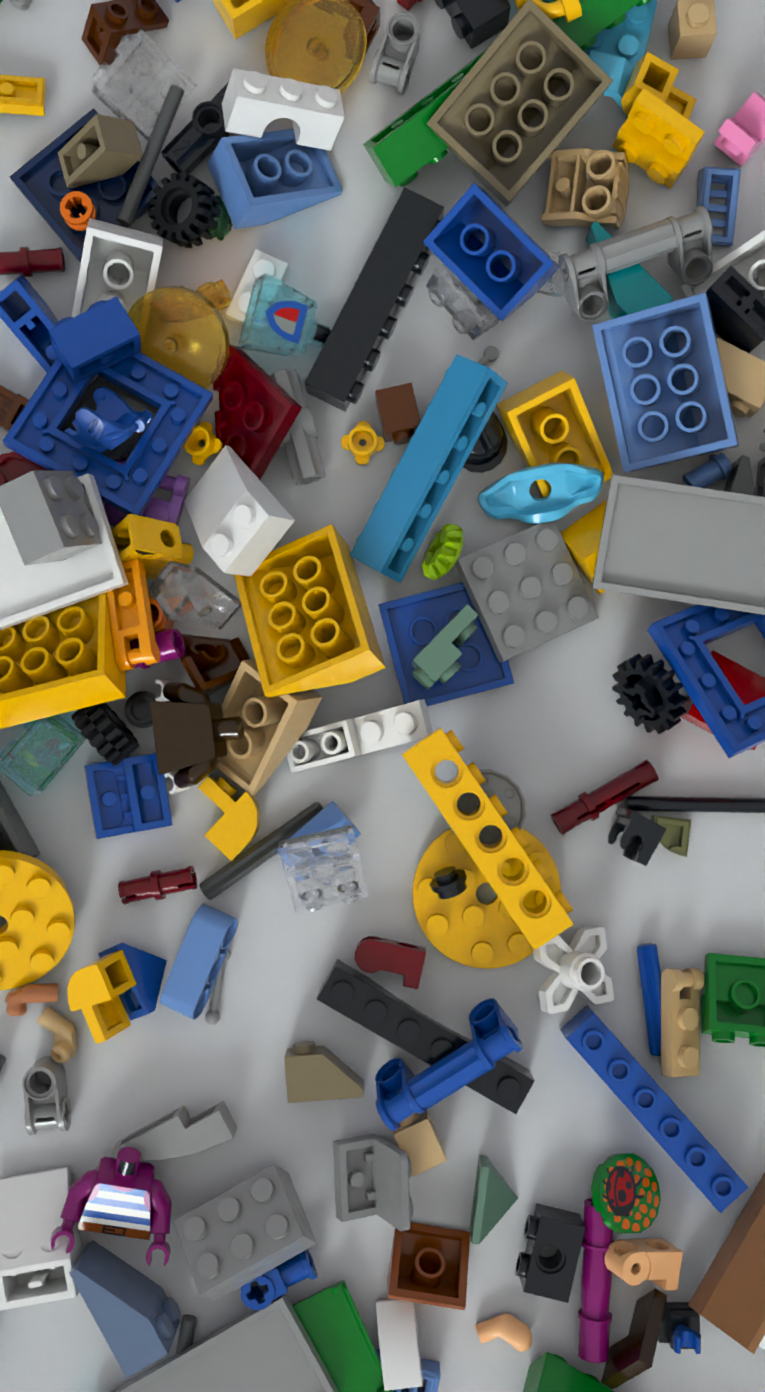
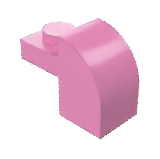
M753 92L734 118H728L718 130L721 134L713 143L740 167L765 142V98L759 92Z

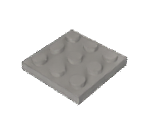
M555 521L537 524L458 558L455 563V567L499 663L599 618Z

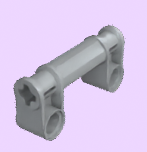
M699 206L691 214L676 219L670 216L661 221L598 243L590 244L588 250L570 256L567 253L561 254L559 256V266L563 277L567 302L583 321L595 322L601 319L609 308L605 275L664 254H668L667 261L669 266L687 285L697 286L704 283L713 271L711 243L713 229L707 209L704 206Z

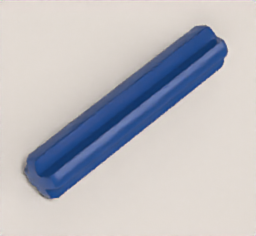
M647 943L637 946V957L649 1050L651 1055L661 1056V974L656 944Z

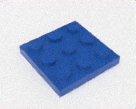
M463 582L378 604L404 704L425 699L426 706H431L514 684L508 660L499 663L479 617L473 623L477 627L475 632L460 647L453 643L462 653L461 657L457 660L461 667L444 685L438 680L429 690H426L412 676L415 670L411 666L413 659L467 604L475 611Z

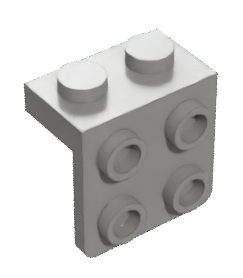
M375 1134L333 1141L336 1218L341 1222L378 1215L399 1231L409 1230L410 1217L413 1215V1203L409 1195V1178L412 1173V1167L406 1152Z

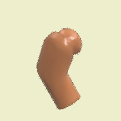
M58 983L28 984L9 992L5 998L7 1014L10 1016L24 1015L27 1012L26 1003L57 1002Z

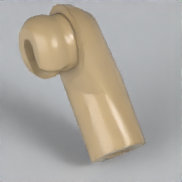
M47 1007L38 1018L37 1023L53 1033L54 1047L51 1050L52 1059L57 1063H66L75 1056L78 1048L76 1028L72 1022L50 1007Z

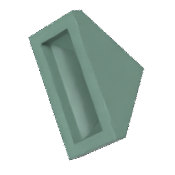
M479 1155L469 1227L473 1244H480L518 1199L488 1157L484 1155Z

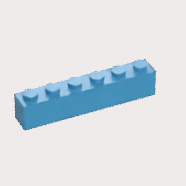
M456 354L349 556L401 583L508 382L491 368Z

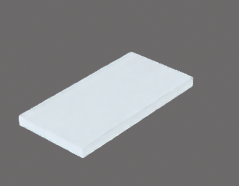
M88 473L77 478L84 489L83 498L86 506L98 523V535L102 544L64 561L24 565L0 507V630L129 584L93 475Z

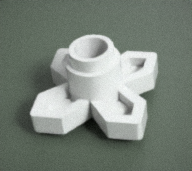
M590 926L577 929L569 946L557 935L535 951L533 949L534 960L553 971L538 990L542 1012L554 1014L568 1011L577 992L587 1003L594 1005L614 1000L612 978L605 974L604 967L599 960L608 949L604 927Z

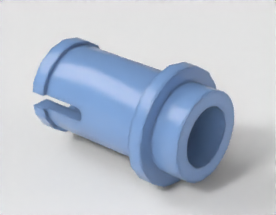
M713 453L709 456L707 462L688 474H684L682 477L685 485L706 488L719 479H728V474L733 471V467L725 454L720 453L716 455Z

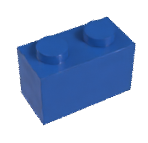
M117 296L108 301L100 300L92 304L86 312L74 318H63L55 324L54 328L49 330L52 347L75 384L142 351L140 333Z

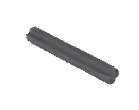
M319 802L313 803L201 882L199 886L204 896L212 900L276 855V849L324 809Z

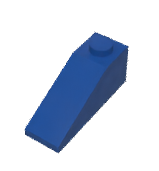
M21 274L0 291V318L47 373L58 357L52 347L49 330L54 328L58 319L24 275Z

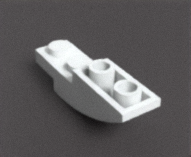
M425 699L305 731L287 754L291 773L424 738L433 732Z

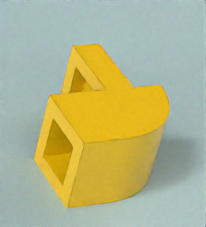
M647 51L634 67L622 96L621 105L626 115L629 116L634 100L642 89L645 88L689 120L697 99L673 86L679 69Z
M208 776L198 788L225 814L204 836L230 861H233L257 835L261 822L260 807L255 796L250 795L248 792H245L237 799L234 796L237 792L236 788L223 776H220L218 780L214 776Z
M123 950L107 954L79 969L72 975L68 983L67 997L71 1012L79 1009L82 1010L96 1044L107 1041L131 1025L119 995L137 985Z

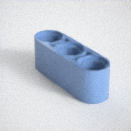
M202 904L197 909L163 988L160 1004L193 1020L200 1016L209 999L238 926L237 918L206 904Z

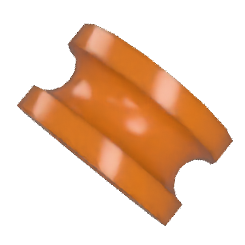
M73 191L66 194L60 202L62 217L67 225L76 231L86 230L89 218L96 219L97 212L95 206L87 194L81 191ZM82 204L86 213L84 215L79 213L80 217L74 218L71 209L73 207L78 209L77 205Z

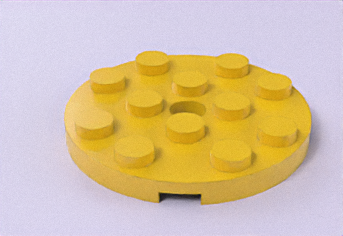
M450 827L431 842L421 857L415 871L412 888L413 905L422 931L433 946L442 954L466 966L484 969L500 968L525 959L533 953L532 946L497 895L489 904L482 903L477 899V888L483 883H488V881ZM521 828V833L530 845L524 849L525 853L532 862L538 858L552 877L546 881V884L553 894H556L561 890V883L557 867L551 855L536 837ZM517 858L506 859L501 866V872L507 876L517 875L522 868V861ZM449 866H454L456 870H464L467 875L465 881L467 888L461 894L449 899H440L438 894L431 890L430 882L435 878L434 874L437 871ZM538 890L529 891L524 896L523 904L529 908L538 907L542 903L544 895Z
M0 850V916L4 917L8 924L6 923L0 927V990H8L24 986L41 978L58 964L71 943L75 917L74 904L65 887V882L51 867L32 856L20 852Z

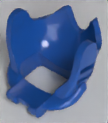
M99 387L93 393L97 404L96 411L87 407L80 408L75 415L76 419L72 421L77 431L69 427L65 432L77 443L102 453L106 449L113 450L133 435L134 432H142L152 420V413L148 409L143 412L134 411L115 392L106 387Z

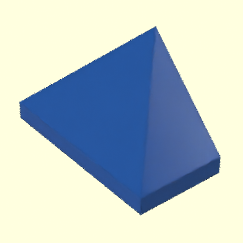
M120 943L98 953L101 958L107 954L123 950L137 985L123 992L119 997L129 1019L133 1020L155 1011L167 960L125 943Z

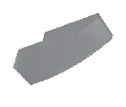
M224 1101L193 1118H190L185 1107L182 1106L119 1140L112 1149L111 1154L114 1159H117L119 1150L125 1147H132L141 1153L140 1161L166 1160L188 1156L213 1148L232 1139L237 1126Z

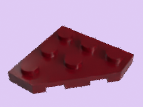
M230 344L213 374V390L219 392L220 408L219 411L215 412L216 438L222 441V449L225 445L230 446L260 480L302 407L245 351L238 346Z

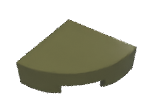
M652 815L651 820L666 828L660 843L667 850L687 857L691 820Z

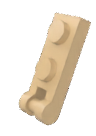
M677 968L665 969L661 975L662 1076L673 1078L700 1075L699 990L703 988L705 979L703 972L698 968H686L683 971Z

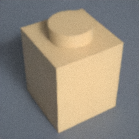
M677 0L668 23L670 60L705 58L717 35L714 0Z
M428 1111L422 1114L414 1113L400 1122V1128L393 1131L399 1148L404 1150L410 1159L412 1177L447 1161L445 1148Z

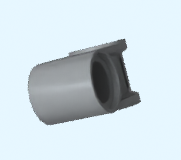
M400 12L390 18L380 47L377 49L371 64L369 83L376 84L378 81L397 88L400 94L405 93L419 51L420 26L414 15L408 12ZM400 34H407L411 38L406 41H400L395 37Z
M51 1056L42 1057L26 1072L22 1083L25 1101V1126L29 1135L37 1134L38 1130L59 1128L61 1132L68 1131L71 1124V1106L67 1095L64 1065L55 1062ZM37 1072L47 1073L52 1083L50 1085L41 1083L38 1080Z

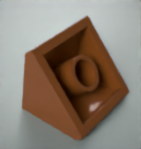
M410 1222L409 1230L399 1231L395 1228L387 1275L388 1298L465 1310L470 1232Z

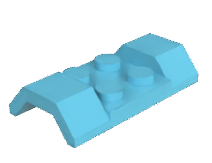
M651 0L639 7L635 5L625 13L626 19L614 28L602 30L595 36L596 42L583 50L613 80L603 95L612 97L621 108V99L634 67L645 54L657 0Z

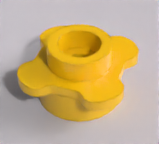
M360 421L351 430L349 435L342 437L341 446L344 450H349L355 456L357 464L366 465L369 462L370 456L376 451L383 450L385 441L383 437L376 435L370 423ZM361 440H365L366 445L361 446L359 442Z
M201 422L199 426H196L184 445L185 450L192 455V462L198 466L204 465L206 459L212 454L220 453L223 447L222 441L217 439L212 432V424L208 422ZM204 440V446L200 447L201 441Z

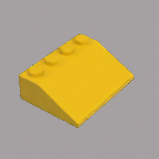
M333 524L271 551L252 576L234 574L263 692L267 698L351 683L386 668L353 558L349 556L351 553L349 545Z
M106 593L0 630V729L126 697V671L122 672L116 663Z

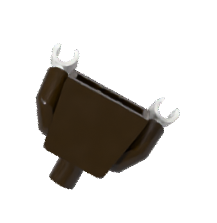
M157 679L155 684L161 685L162 692L160 697L156 696L155 701L150 702L158 774H164L165 778L170 777L174 786L172 790H169V793L175 794L197 785L217 768L218 758L227 756L226 741L242 739L244 736V725L240 716L223 718L221 704L211 703L208 694L186 683H179L176 680Z

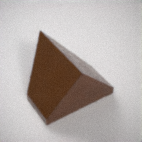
M181 634L184 640L185 654L180 660L195 688L208 695L232 683L242 660L250 659L238 637L230 640Z

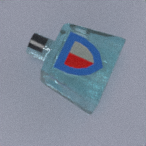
M265 273L254 281L238 348L295 357L305 353L308 343L323 348L330 334V327L314 321L317 309L316 301Z

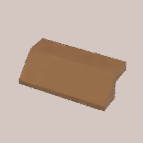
M765 1173L688 1303V1306L753 1354L765 1335Z

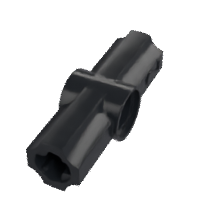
M228 83L211 101L202 102L196 106L192 114V120L161 151L163 158L179 175H181V172L190 174L212 150H215L222 137H229V132H225L222 101ZM208 123L218 124L214 129H204V126Z

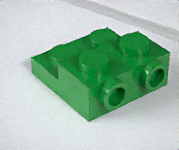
M716 953L705 955V994L701 996V1034L712 1035V1042L734 1043L735 1037L749 1038V1045L765 1047V958Z

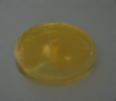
M290 0L276 15L267 35L265 59L269 75L291 78L296 81L320 86L325 85L340 89V93H342L356 78L364 61L367 36L362 17L348 0Z
M166 286L146 293L133 304L127 314L140 333L142 350L140 353L204 389H207L217 381L227 364L230 342L225 321L211 301L195 290L182 286Z

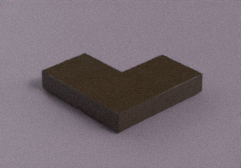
M655 1288L636 1301L628 1336L609 1348V1359L605 1364L601 1380L602 1384L611 1389L617 1388L652 1367L667 1301L666 1294Z

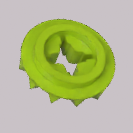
M454 523L451 525L446 524L442 527L441 531L436 532L435 538L429 542L430 546L424 553L425 559L422 562L424 576L432 580H437L447 574L461 553L463 530Z

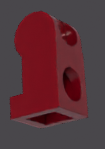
M368 936L358 943L355 950V961L357 966L367 973L383 970L404 975L403 986L418 989L426 947L377 936Z

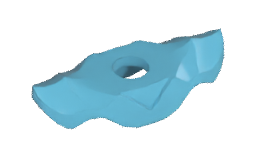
M548 463L527 467L510 473L484 488L479 493L477 501L481 509L489 517L496 520L508 518L517 519L529 524L547 523L564 517L578 505L593 501L602 489L604 475L598 468L571 463ZM542 479L549 482L551 491L546 497L535 498L531 495L529 489L534 481Z

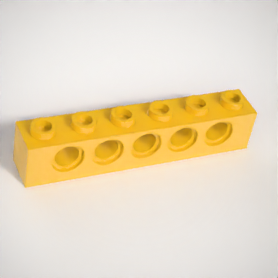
M439 727L403 751L402 756L535 951L574 925L567 915L573 911V908L561 890L553 894L546 884V881L552 877L538 858L532 862L525 853L524 849L530 845L519 828L516 826L510 830L502 817L508 814L496 794L488 798L480 785L486 782L475 763L472 762L466 765L458 753L464 747L454 732L450 730L444 733L442 728ZM443 760H451L457 765L456 776L448 781L439 779L435 774L437 764ZM467 792L474 793L479 798L478 807L469 813L463 812L457 807L458 798ZM487 825H494L500 829V838L493 844H485L479 839L480 831ZM517 858L522 861V868L517 875L507 876L501 872V866L506 859ZM532 890H538L544 895L542 903L535 908H529L523 904L524 896Z

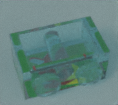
M60 715L25 723V733L18 741L14 739L9 742L0 753L2 758L0 761V771L29 796L40 795L87 739Z

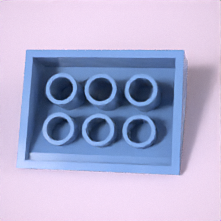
M705 292L592 325L624 473L739 447L710 303Z

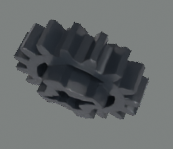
M638 653L617 666L618 671L612 677L618 683L612 686V690L619 693L620 698L616 702L626 707L624 715L634 718V725L636 727L643 723L646 732L650 733L656 730L658 734H661L681 722L680 717L687 712L681 705L687 702V698L679 694L678 690L684 686L682 683L674 682L672 678L675 675V671L664 669L663 660L654 663L651 654L642 657Z

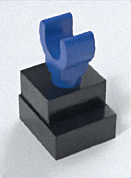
M666 1302L658 1337L659 1343H669L671 1349L677 1354H681V1349H694L696 1354H700V1315L688 1306L689 1302Z

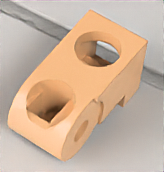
M663 1238L619 1239L609 1245V1249L605 1253V1265L610 1272L628 1285L635 1286L641 1284L644 1280H651L664 1290H678L683 1251Z

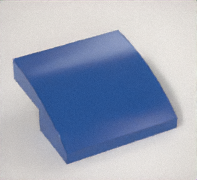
M156 753L125 758L117 766H113L111 762L84 766L96 839L173 825L164 774H158Z

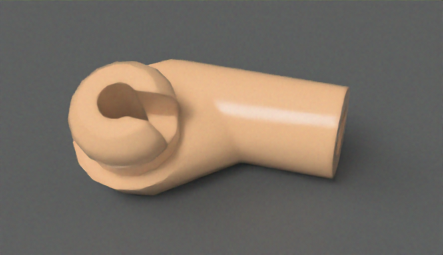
M504 1313L475 1324L482 1344L500 1337L511 1344L517 1351H526L532 1345V1332L527 1324L509 1313Z

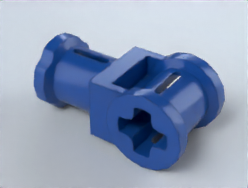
M309 1250L301 1252L243 1285L240 1293L243 1303L252 1310H262L268 1307L274 1299L288 1293V1287L308 1277L311 1280L318 1277L317 1270ZM257 1281L260 1286L266 1284L265 1290H261L258 1285L252 1287L253 1282Z

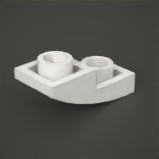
M397 1299L377 1300L376 1312L384 1391L422 1387L424 1380L418 1343L419 1331L415 1302Z

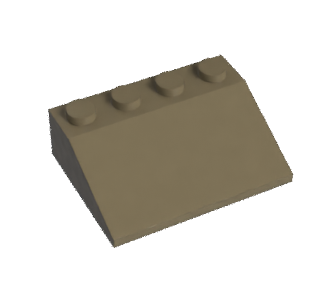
M527 0L426 125L474 176L507 207L604 94L613 80L532 0Z

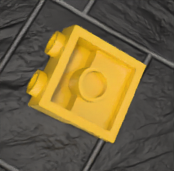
M643 88L634 100L627 120L619 129L613 148L617 152H625L628 162L635 163L644 169L651 180L658 184H664L671 189L688 167L705 132Z

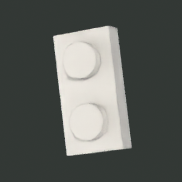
M255 249L226 311V318L260 333L267 319L265 311L274 304L289 271V263Z

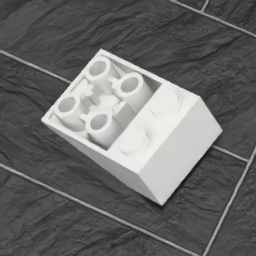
M69 1166L0 1178V1311L75 1298L79 1294V1290L69 1274L82 1252L80 1233L77 1230L78 1223L75 1222L72 1229L75 1243L71 1252L66 1254V1247L70 1240L66 1235L59 1236L55 1240L53 1250L51 1249V1234L57 1227L62 1225L63 1219L60 1216L72 1185Z

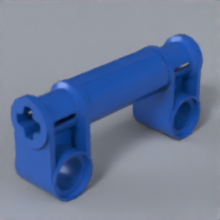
M490 998L480 1002L470 1012L468 1020L473 1038L470 1042L415 1076L401 1058L389 1060L378 1070L375 1076L377 1093L375 1104L382 1121L390 1130L395 1131L400 1128V1122L416 1112L422 1114L460 1088L496 1067L497 1061L511 1052L519 1053L524 1050L517 1027L495 999Z

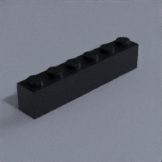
M404 187L305 381L308 394L345 412L350 402L353 404L358 402L365 386L361 381L366 371L372 372L379 361L381 351L377 349L382 339L389 340L398 321L394 316L399 306L406 307L413 293L414 287L410 286L415 274L421 276L429 262L430 255L427 254L429 248L423 241L443 219L444 206Z

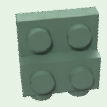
M468 604L412 661L411 666L415 669L412 676L426 690H429L438 680L444 685L461 667L457 660L461 657L462 653L453 643L460 647L477 629L473 623L478 614Z

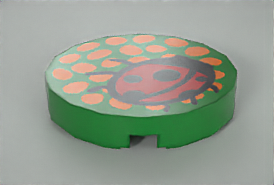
M632 1153L612 1154L607 1157L608 1159L603 1164H599L594 1172L591 1185L593 1205L596 1212L601 1213L602 1218L605 1220L602 1222L609 1229L620 1234L641 1233L652 1225L658 1215L661 1201L658 1180L653 1169L644 1159Z

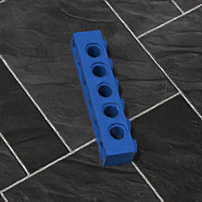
M588 1005L560 1029L567 1041L720 1213L749 1188Z

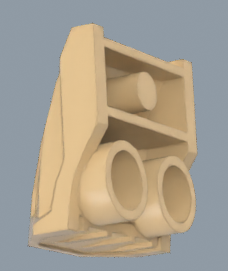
M588 148L555 150L549 157L551 160V172L546 210L541 215L543 225L591 226L597 221L601 226H610L615 230L620 229L625 219L629 189L628 158L625 152L598 151Z

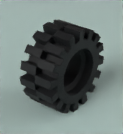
M176 172L170 174L171 180L166 177L161 180L164 186L162 189L156 186L153 190L158 196L156 199L150 198L149 205L154 207V210L148 211L149 218L154 220L151 222V226L158 231L157 234L180 247L192 248V244L200 246L203 244L201 237L208 240L212 236L208 229L212 227L216 230L218 223L213 221V217H220V210L214 207L220 204L219 200L214 196L215 192L211 187L194 176L181 172V175ZM190 197L192 200L190 214L182 223L178 224V209L182 202Z
M107 703L78 709L71 715L72 720L75 722L74 724L81 730V734L89 740V744L95 747L97 752L104 756L106 761L111 762L113 766H117L140 746L131 730L125 726L126 724L123 720H120Z

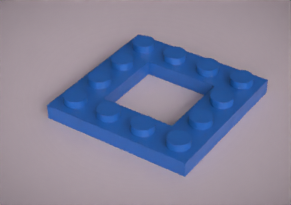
M140 352L77 384L74 383L60 358L57 357L3 439L5 447L48 471H73L76 477L88 473L93 475L102 501L127 515L135 514L141 516L213 400V393ZM96 375L103 377L159 409L124 466L98 451L77 443L66 433L60 431Z
M694 605L652 623L647 631L671 669L675 671L678 680L683 684L685 691L730 759L765 742V696L744 706L705 645L752 624L756 625L765 639V615Z

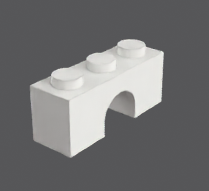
M236 68L232 70L222 101L225 132L261 138L265 127L271 121L279 118H288L293 121L297 145L331 151L345 118L340 89Z

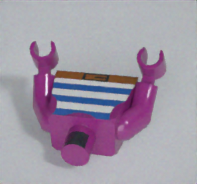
M125 1147L119 1150L117 1159L112 1157L101 1158L96 1169L88 1170L71 1185L60 1216L63 1219L62 1225L57 1227L51 1234V1249L53 1250L55 1240L59 1236L66 1235L70 1239L66 1247V1254L72 1251L75 1243L72 1229L76 1222L78 1223L77 1230L144 1240H150V1235L154 1234V1242L151 1243L146 1253V1262L150 1266L152 1251L161 1249L165 1254V1266L171 1253L170 1246L165 1241L166 1234H170L172 1202L162 1181L155 1179V1167L151 1163L140 1162L141 1153L132 1147Z

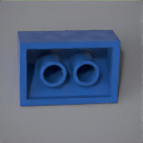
M475 183L471 185L423 241L500 321H504L533 297L560 268L483 188Z

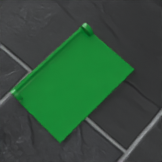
M344 1280L292 1305L340 1392H393V1390L384 1391L381 1362Z

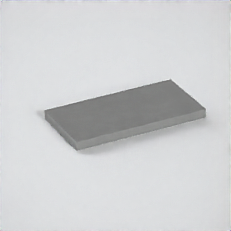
M612 474L592 588L765 615V497Z
M284 1294L274 1299L265 1309L248 1312L112 1392L340 1391L287 1295Z

